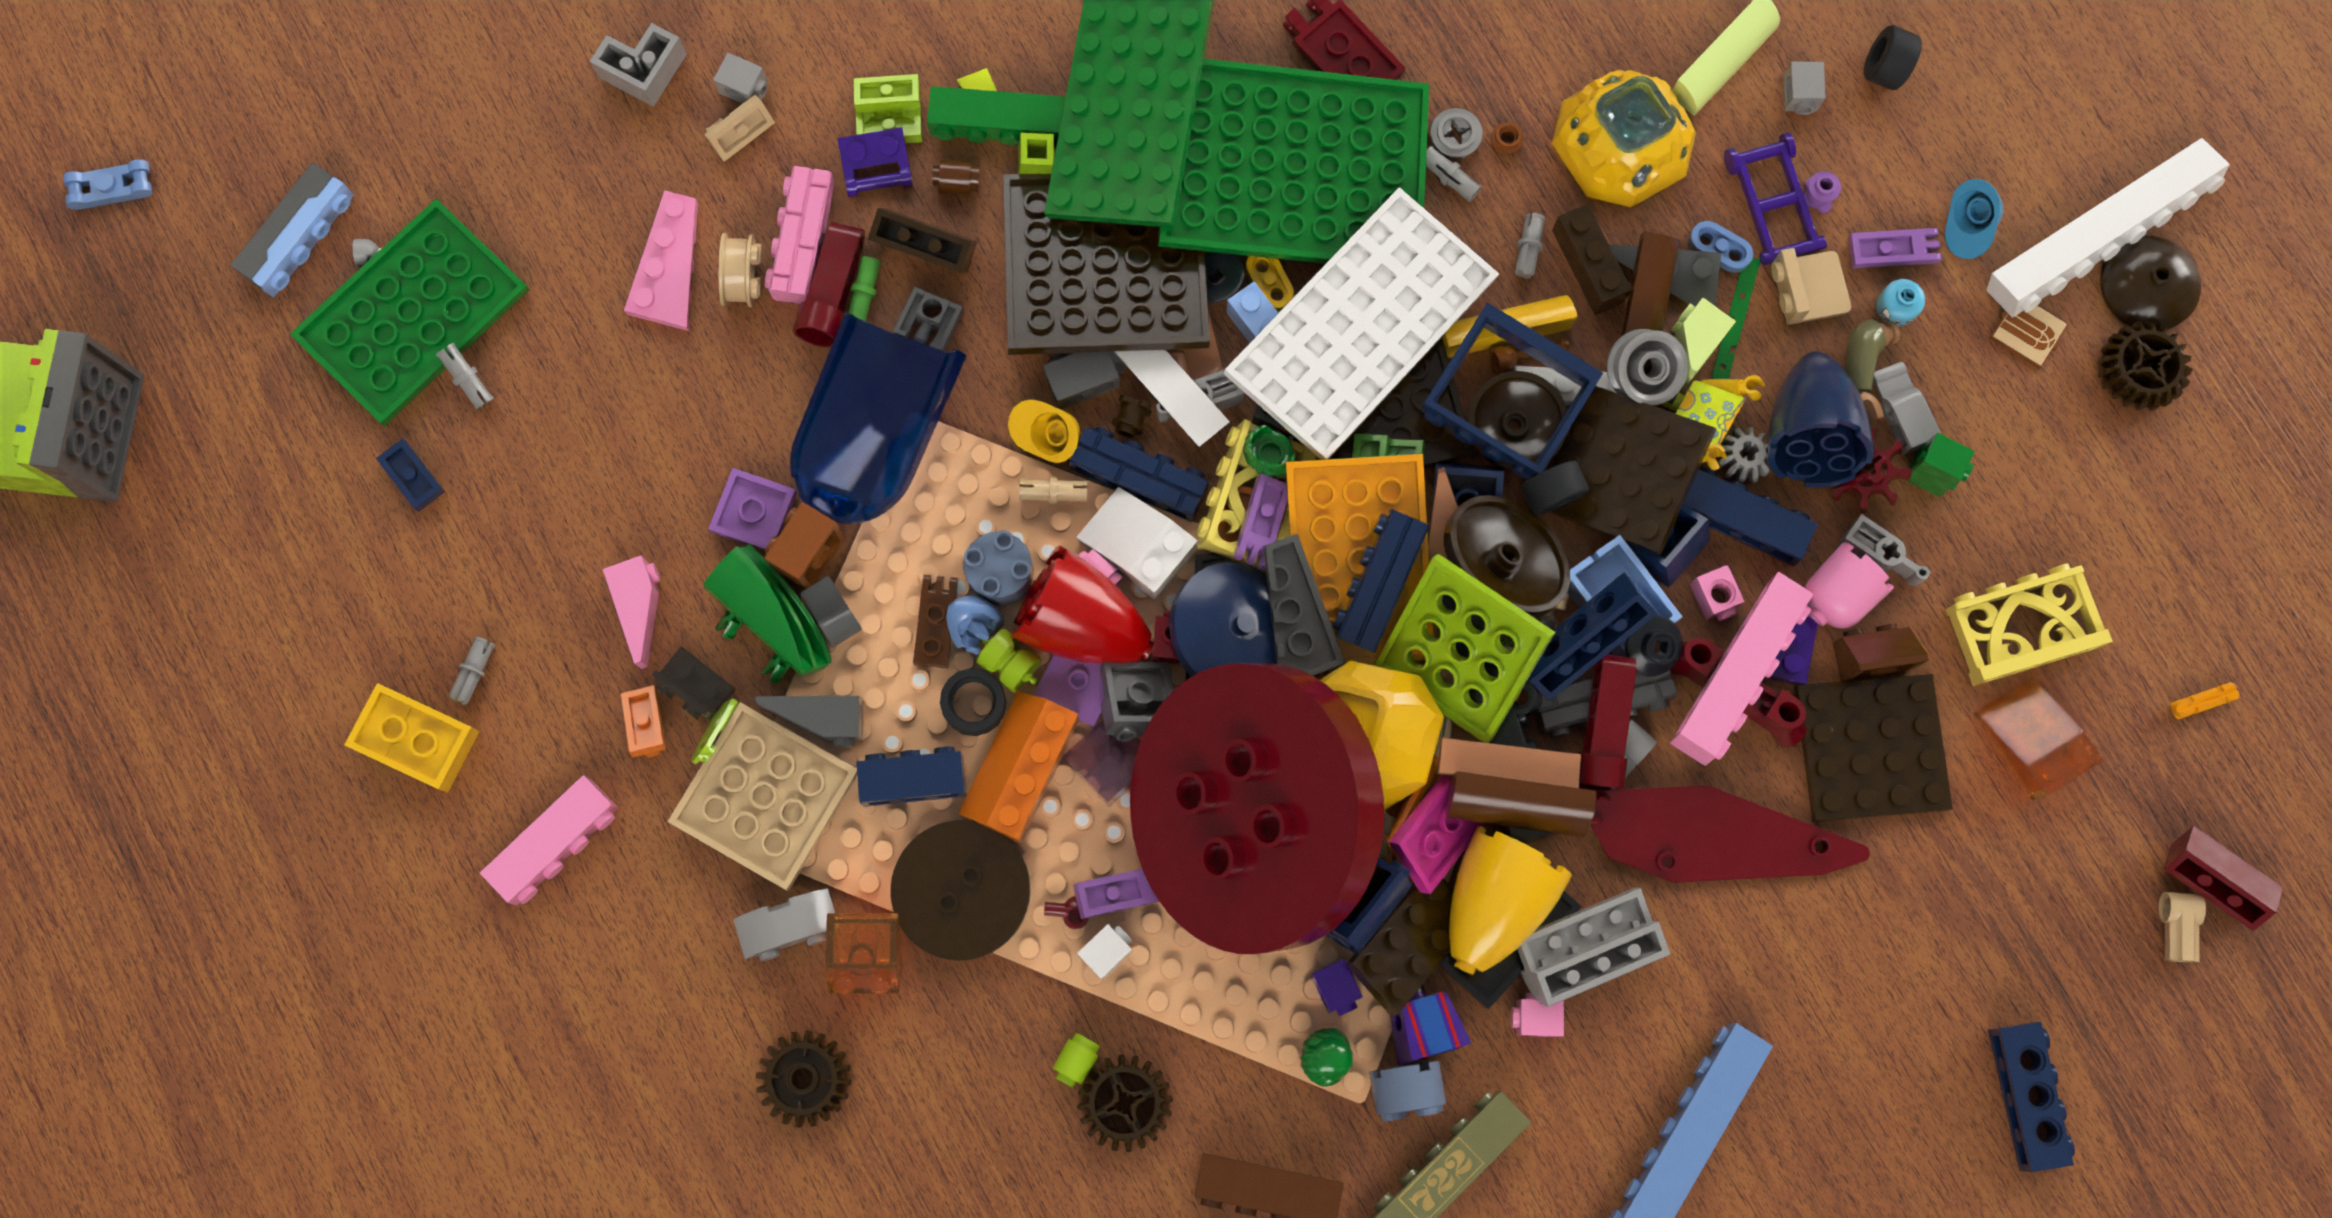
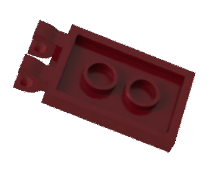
M1309 0L1306 6L1316 14L1309 22L1303 18L1296 8H1293L1285 15L1286 21L1283 23V26L1291 34L1296 35L1292 45L1317 71L1392 80L1398 79L1405 72L1406 68L1342 0H1338L1334 4L1329 0Z

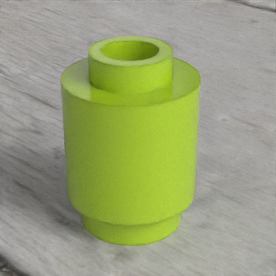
M1075 1033L1072 1040L1068 1038L1052 1069L1058 1071L1055 1078L1071 1088L1075 1086L1076 1082L1083 1086L1086 1076L1089 1075L1099 1057L1096 1053L1100 1046L1086 1037Z

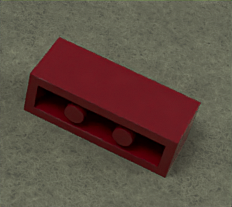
M2194 825L2171 844L2164 870L2250 930L2255 931L2277 913L2283 887Z

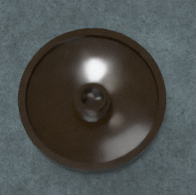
M1477 496L1462 503L1448 519L1444 530V548L1447 559L1533 618H1539L1548 614L1564 599L1570 585V567L1566 553L1553 531L1529 509L1503 497Z

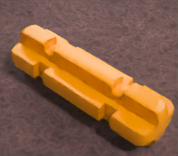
M2229 682L2172 702L2170 709L2174 718L2182 719L2237 700L2240 695L2236 685Z

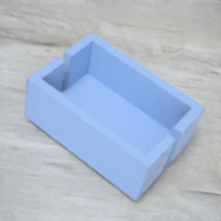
M1621 535L1596 551L1592 557L1589 556L1570 570V585L1567 593L1578 608H1581L1625 572L1646 594L1658 612L1657 615L1667 617L1674 623H1677L1683 617ZM1625 640L1612 650L1614 655L1626 657Z

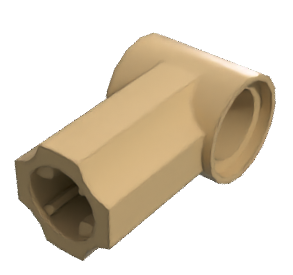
M2163 892L2159 899L2158 913L2160 920L2165 923V960L2170 962H2200L2199 926L2202 925L2206 916L2204 897L2199 894Z

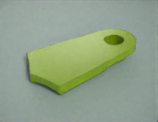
M731 698L726 701L714 714L691 758L692 763L697 764L701 761L705 764L716 750V746L712 744L719 731L722 732L738 705L735 699Z

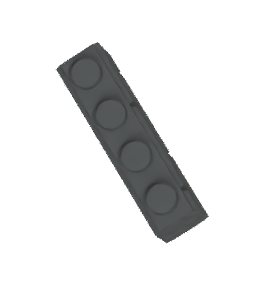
M1670 670L1659 676H1646L1636 671L1630 718L1637 716L1636 710L1649 707L1650 712H1656L1670 707L1669 701L1677 697V691L1673 678H1671ZM1593 676L1572 682L1550 701L1542 695V705L1535 713L1541 735L1550 733L1552 738L1562 737L1572 733L1570 727L1582 724L1586 730Z

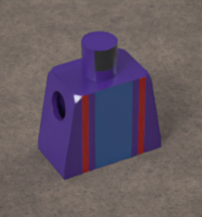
M1423 984L1398 1015L1390 1016L1399 1066L1471 1044L1470 1038L1448 995L1445 992H1440L1427 996Z

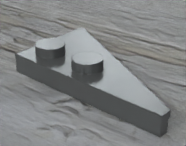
M1609 244L1617 261L1634 270L1638 246ZM1678 249L1670 293L1688 304L1691 303L1695 307L1702 298L1716 306L1721 253Z

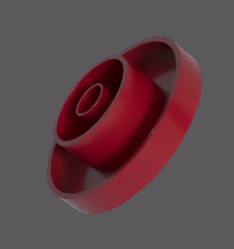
M1225 664L1199 672L1184 681L1162 702L1151 718L1139 744L1133 766L1130 788V818L1133 839L1143 872L1157 899L1169 915L1192 936L1209 946L1231 953L1253 955L1293 949L1310 944L1334 930L1348 917L1365 893L1379 858L1384 828V796L1376 757L1367 735L1347 704L1325 683L1302 670L1282 664Z

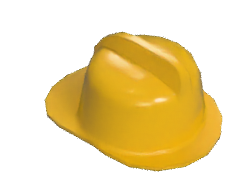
M1030 399L1021 401L1013 407L1009 415L1008 429L1010 437L1024 451L1054 463L1067 461L1073 456L1081 436L1078 422L1068 412L1042 401Z

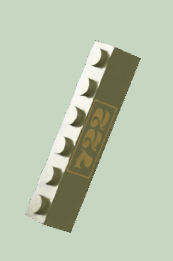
M1487 1091L1474 1104L1477 1111L1468 1120L1465 1116H1462L1449 1129L1452 1136L1443 1145L1439 1141L1436 1142L1424 1154L1427 1161L1418 1170L1414 1166L1411 1167L1399 1179L1402 1186L1393 1195L1388 1191L1375 1203L1373 1207L1377 1211L1370 1218H1438L1532 1122L1502 1091H1496L1493 1095Z

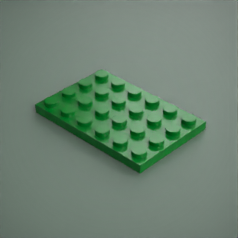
M436 198L297 326L290 335L385 427L446 369L439 357L436 356L439 351L444 349L449 357L454 360L446 350L448 345L455 343L456 348L462 354L530 289Z

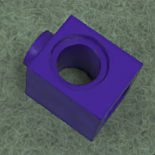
M1345 958L1311 974L1328 1014L1336 1010L1338 1015L1341 1016L1358 1008L1355 1001L1363 998L1350 969L1346 965Z

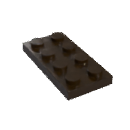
M1444 878L1431 894L1420 893L1413 882L1412 887L1361 952L1353 954L1346 962L1347 967L1390 1016L1398 1015L1450 951L1449 919L1453 889Z

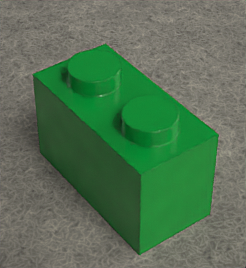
M1936 433L1916 451L1908 467L1912 471L1911 479L1908 482L1938 497L1949 489L1953 491L1960 481L1965 482L1971 474L1974 464L1970 461L1975 451L1940 433Z

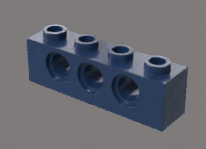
M1623 572L1553 630L1555 634L1529 676V682L1550 701L1651 620L1658 612L1642 589Z
M2041 1022L1988 1029L2019 1171L2036 1172L2074 1165L2072 1156L2075 1154V1148L2071 1137L2066 1133L2064 1120L2067 1117L2066 1108L2062 1100L2058 1098L2056 1089L2058 1073L2055 1066L2050 1063L2047 1050L2050 1048V1039L2047 1031L2042 1028ZM2024 1051L2031 1057V1065L2027 1070L2020 1063V1056ZM2031 1087H2035L2039 1093V1101L2036 1105H2033L2028 1098V1092ZM2041 1122L2047 1128V1136L2043 1141L2038 1138L2036 1133L2037 1126Z

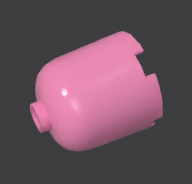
M1843 542L1830 555L1804 587L1813 593L1808 603V606L1812 608L1809 616L1820 626H1824L1827 623L1839 629L1851 628L1894 589L1893 585L1885 584L1889 576L1876 562L1866 554L1860 559L1851 552L1854 546Z

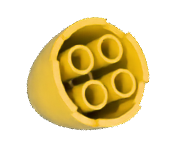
M1477 826L1463 856L1452 894L1449 919L1451 956L1456 959L1454 966L1470 975H1473L1476 970L1479 972L1488 970L1516 951L1544 922L1559 901L1572 877V874L1563 866L1558 865L1555 870L1550 866L1552 862L1536 849L1498 831L1495 832L1493 837L1485 834L1486 829L1481 826Z

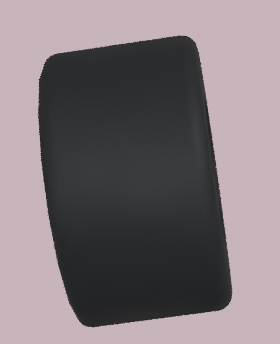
M1889 25L1883 29L1867 55L1864 65L1865 79L1889 90H1897L1903 86L1919 59L1922 47L1920 36L1895 25Z
M1569 461L1532 477L1522 484L1521 489L1533 514L1539 516L1579 499L1588 493L1589 486L1577 461Z

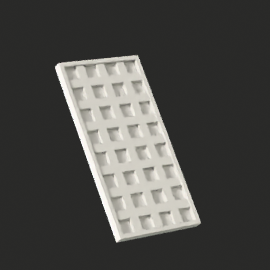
M1398 188L1232 361L1223 374L1318 458L1328 460L1496 280L1499 273L1401 188Z

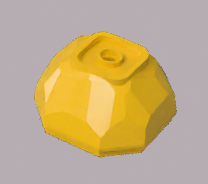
M1349 661L1320 679L1347 704L1369 739L1381 776L1384 811L1425 786L1444 716L1423 678L1420 675L1358 661Z

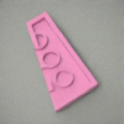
M664 190L624 308L627 315L689 331V307L692 298L691 278L694 270L693 249L696 241L698 202L695 198Z

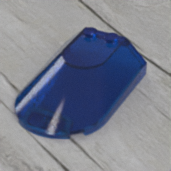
M845 313L792 445L790 471L791 477L795 479L800 493L798 496L801 501L840 524H857L870 521L891 509L906 493L916 474L967 355L956 349H953L952 352H946L885 331L852 314Z

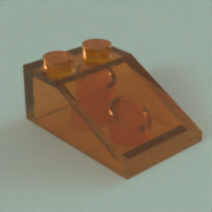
M2033 678L1974 713L2031 800L2049 795L2104 761L2085 731Z

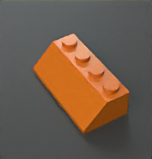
M1018 691L958 815L970 821H975L1020 844L1077 728L1079 714L1048 699Z

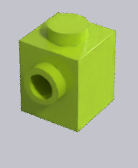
M1020 134L1018 174H1052L1056 149H1054V134Z

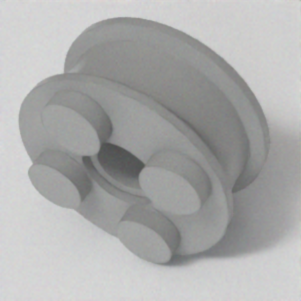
M1650 329L1632 330L1616 341L1607 359V376L1614 391L1638 403L1644 402L1649 405H1659L1669 401L1681 390L1688 374V358L1684 347L1674 336L1663 331ZM1650 359L1652 369L1645 375L1643 366Z

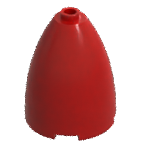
M1058 545L1046 560L1045 564L1049 566L1041 571L1028 590L1013 622L1019 627L1016 630L1013 629L1010 636L1038 650L1077 662L1102 665L1103 662L1127 663L1138 662L1140 659L1145 661L1150 655L1154 643L1150 641L1152 636L1150 630L1132 602L1101 571L1083 558Z

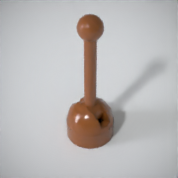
M1562 338L1555 343L1566 351L1570 348L1568 339ZM1508 346L1492 348L1490 352L1492 366L1496 374L1513 370L1517 364V359L1530 356L1524 351L1516 353L1514 349Z

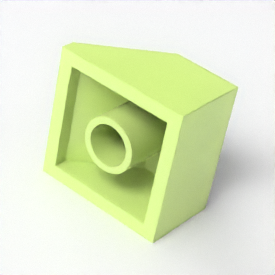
M1702 298L1696 307L1690 303L1671 329L1675 333L1674 337L1684 347L1688 358V374L1680 390L1681 392H1683L1736 322L1705 298Z

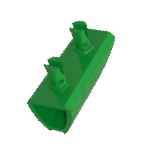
M750 544L741 548L736 546L715 567L703 583L704 589L728 609L720 622L715 626L716 631L725 629L722 637L729 640L734 639L741 625L744 624L775 652L762 670L763 675L772 673L769 681L781 683L790 666L800 676L823 670L831 663V656L824 638L808 610L784 579Z

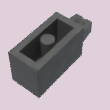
M1114 351L1073 353L1068 356L1066 354L1053 356L1047 361V364L1043 365V371L1057 408L1064 409L1119 388V375L1124 373L1123 367L1127 365Z

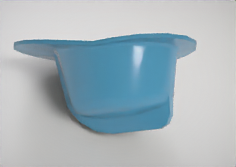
M1970 179L1960 184L1953 193L1945 227V241L1948 249L1955 256L1962 259H1974L1984 254L1991 246L1996 234L1997 225L2002 219L2004 213L2002 200L1997 190L1989 182L1981 179Z

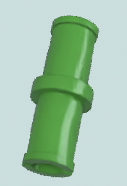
M863 256L860 259L856 282L851 284L850 292L852 297L847 316L845 317L847 322L859 326H864L867 323L866 319L871 300L876 298L877 290L874 288L879 268L882 264L880 260L868 256Z

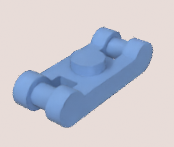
M132 160L126 165L82 173L73 171L63 174L64 186L68 188V194L65 196L66 207L80 210L150 197L153 192L152 184L147 180V175L150 174L149 162L145 160ZM133 178L134 182L128 186V179ZM90 186L91 193L83 194L82 188Z

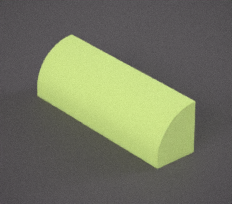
M1753 0L1677 80L1672 92L1676 95L1679 104L1693 116L1704 107L1777 30L1780 24V16L1772 0Z

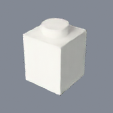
M1107 924L1077 954L1103 981L1133 952L1128 945L1133 940L1119 925L1113 930Z

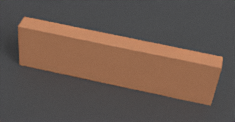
M1441 738L1437 774L1451 776L1455 772L1460 771L1579 788L1581 754Z

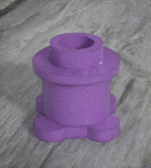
M1821 171L1815 173L1805 182L1804 198L1808 207L1816 208L1820 213H1828L1832 208L1831 202L1841 192L1839 179L1831 172Z

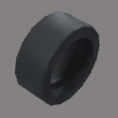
M969 668L958 671L947 680L941 690L940 706L942 714L950 726L963 735L979 736L989 733L999 725L1005 715L1007 701L1003 687L994 675L985 670ZM971 682L981 683L988 687L994 699L993 709L990 714L977 722L963 720L957 715L953 706L954 695L957 690L964 684Z

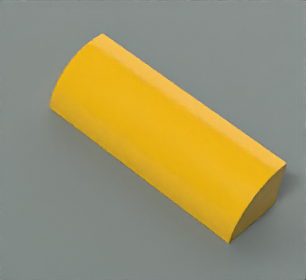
M1568 295L1501 310L1542 336L1572 329L1578 317L1574 304ZM1479 315L1457 320L1443 335L1442 339L1448 358L1455 355ZM1483 328L1468 353L1510 343L1488 329Z

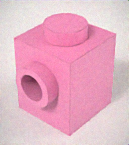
M1526 993V999L1516 1000V1007H1511V1028H1516V1036L1563 1037L1564 1001L1547 1007L1540 1004L1532 993Z

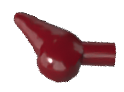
M1072 896L1065 903L1045 902L1044 916L1063 917L1065 925L1070 929H1081L1086 926L1089 918L1081 919L1076 896Z

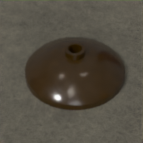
M2143 236L2134 244H2125L2112 259L2104 262L2100 276V287L2108 308L2123 323L2131 326L2136 322H2141L2144 326L2148 322L2154 321L2156 330L2161 326H2167L2168 330L2182 323L2195 310L2201 295V278L2193 259L2180 246L2161 237ZM2156 272L2161 273L2164 280L2159 279Z
M1510 371L1492 377L1477 390L1469 405L1467 422L1535 463L1567 411V408L1557 389L1544 378L1525 371ZM1516 421L1519 424V430H1511L1508 423ZM1566 435L1564 436L1563 440L1561 441L1553 456L1559 451V449L1563 445ZM1473 443L1476 450L1487 461L1506 470L1512 469L1511 466L1503 461L1498 463L1490 460L1482 453L1483 449Z

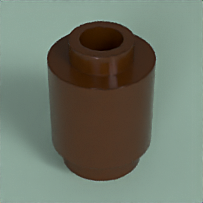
M940 160V166H933V186H939V193L970 194V191H978L979 165H971V161Z

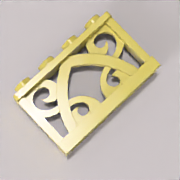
M1244 419L1237 427L1232 426L1227 435L1225 445L1229 446L1226 457L1223 456L1217 466L1216 475L1220 477L1217 486H1213L1208 494L1206 505L1210 506L1207 517L1201 519L1196 536L1200 537L1197 548L1206 549L1236 562L1249 565L1246 563L1248 550H1245L1244 556L1240 561L1234 559L1233 555L1237 541H1224L1218 533V526L1221 521H1227L1230 524V530L1225 534H1232L1239 528L1241 530L1246 511L1241 502L1238 487L1260 475L1255 469H1252V466L1247 464L1243 453L1247 435L1259 426ZM1289 439L1295 454V461H1312L1316 459V455L1305 445ZM1237 465H1239L1243 470L1235 475ZM1286 474L1275 476V479H1281L1286 483ZM1227 502L1229 510L1223 511L1225 503ZM1288 502L1276 541L1289 537ZM1259 554L1257 556L1256 562L1253 565V567L1259 569L1258 563L1261 555Z
M2069 563L2049 569L2050 575L2041 578L2038 577L2037 573H2033L2017 579L2018 584L2008 588L2004 582L1986 588V594L1975 597L1974 593L1970 592L1953 599L1955 604L1945 610L1947 616L1951 619L1970 673L1968 675L1973 686L2098 649L2113 642L2108 629H2105L2085 580L2082 565L2070 569ZM2059 584L2068 586L2074 595V601L2066 611L2059 607L2065 602L2066 593L2061 598H2057L2053 594V588ZM2042 588L2041 596L2029 593V591ZM2006 599L1998 610L1991 604ZM2019 604L2040 611L2051 618L2040 630L2038 638L2039 650L2034 651L2032 645L2018 634L2004 633L2011 614ZM2078 609L2089 635H2086L2080 625L2070 616ZM1982 610L1986 613V620L1980 621L1977 619L1976 623L1983 628H1990L1989 634L1978 633L1970 627L1968 617L1971 611ZM2056 624L2061 626L2055 630L2061 635L2060 641L2057 642L2053 641L2049 636V631ZM2002 640L2015 642L2019 648L2018 653L2015 655L2008 652L2010 644L2002 645ZM1976 641H1987L1988 665L1986 666Z

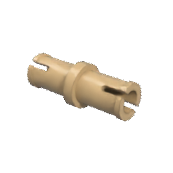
M1050 477V480L1019 479V501L1047 500L1049 504H1056V501L1087 502V480L1059 481L1057 477Z

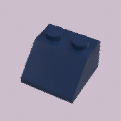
M1435 463L1433 500L1438 469L1445 467L1458 507L1468 499L1477 496L1502 497L1503 468L1491 465Z
M1683 504L1661 555L1630 543L1627 544L1650 575L1665 586L1670 587L1710 541L1708 518Z

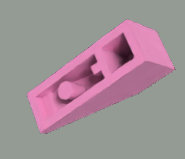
M641 555L603 569L634 664L640 669H644L649 664L659 597L656 583L660 582V576L655 564H649Z

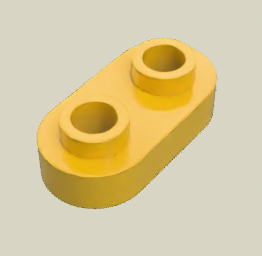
M1247 257L1245 270L1250 282H1255L1277 312H1280L1294 296L1293 286L1282 265L1275 258ZM1258 265H1265L1268 270L1266 272H1259L1256 267ZM1278 292L1283 298L1276 301L1271 298V294Z

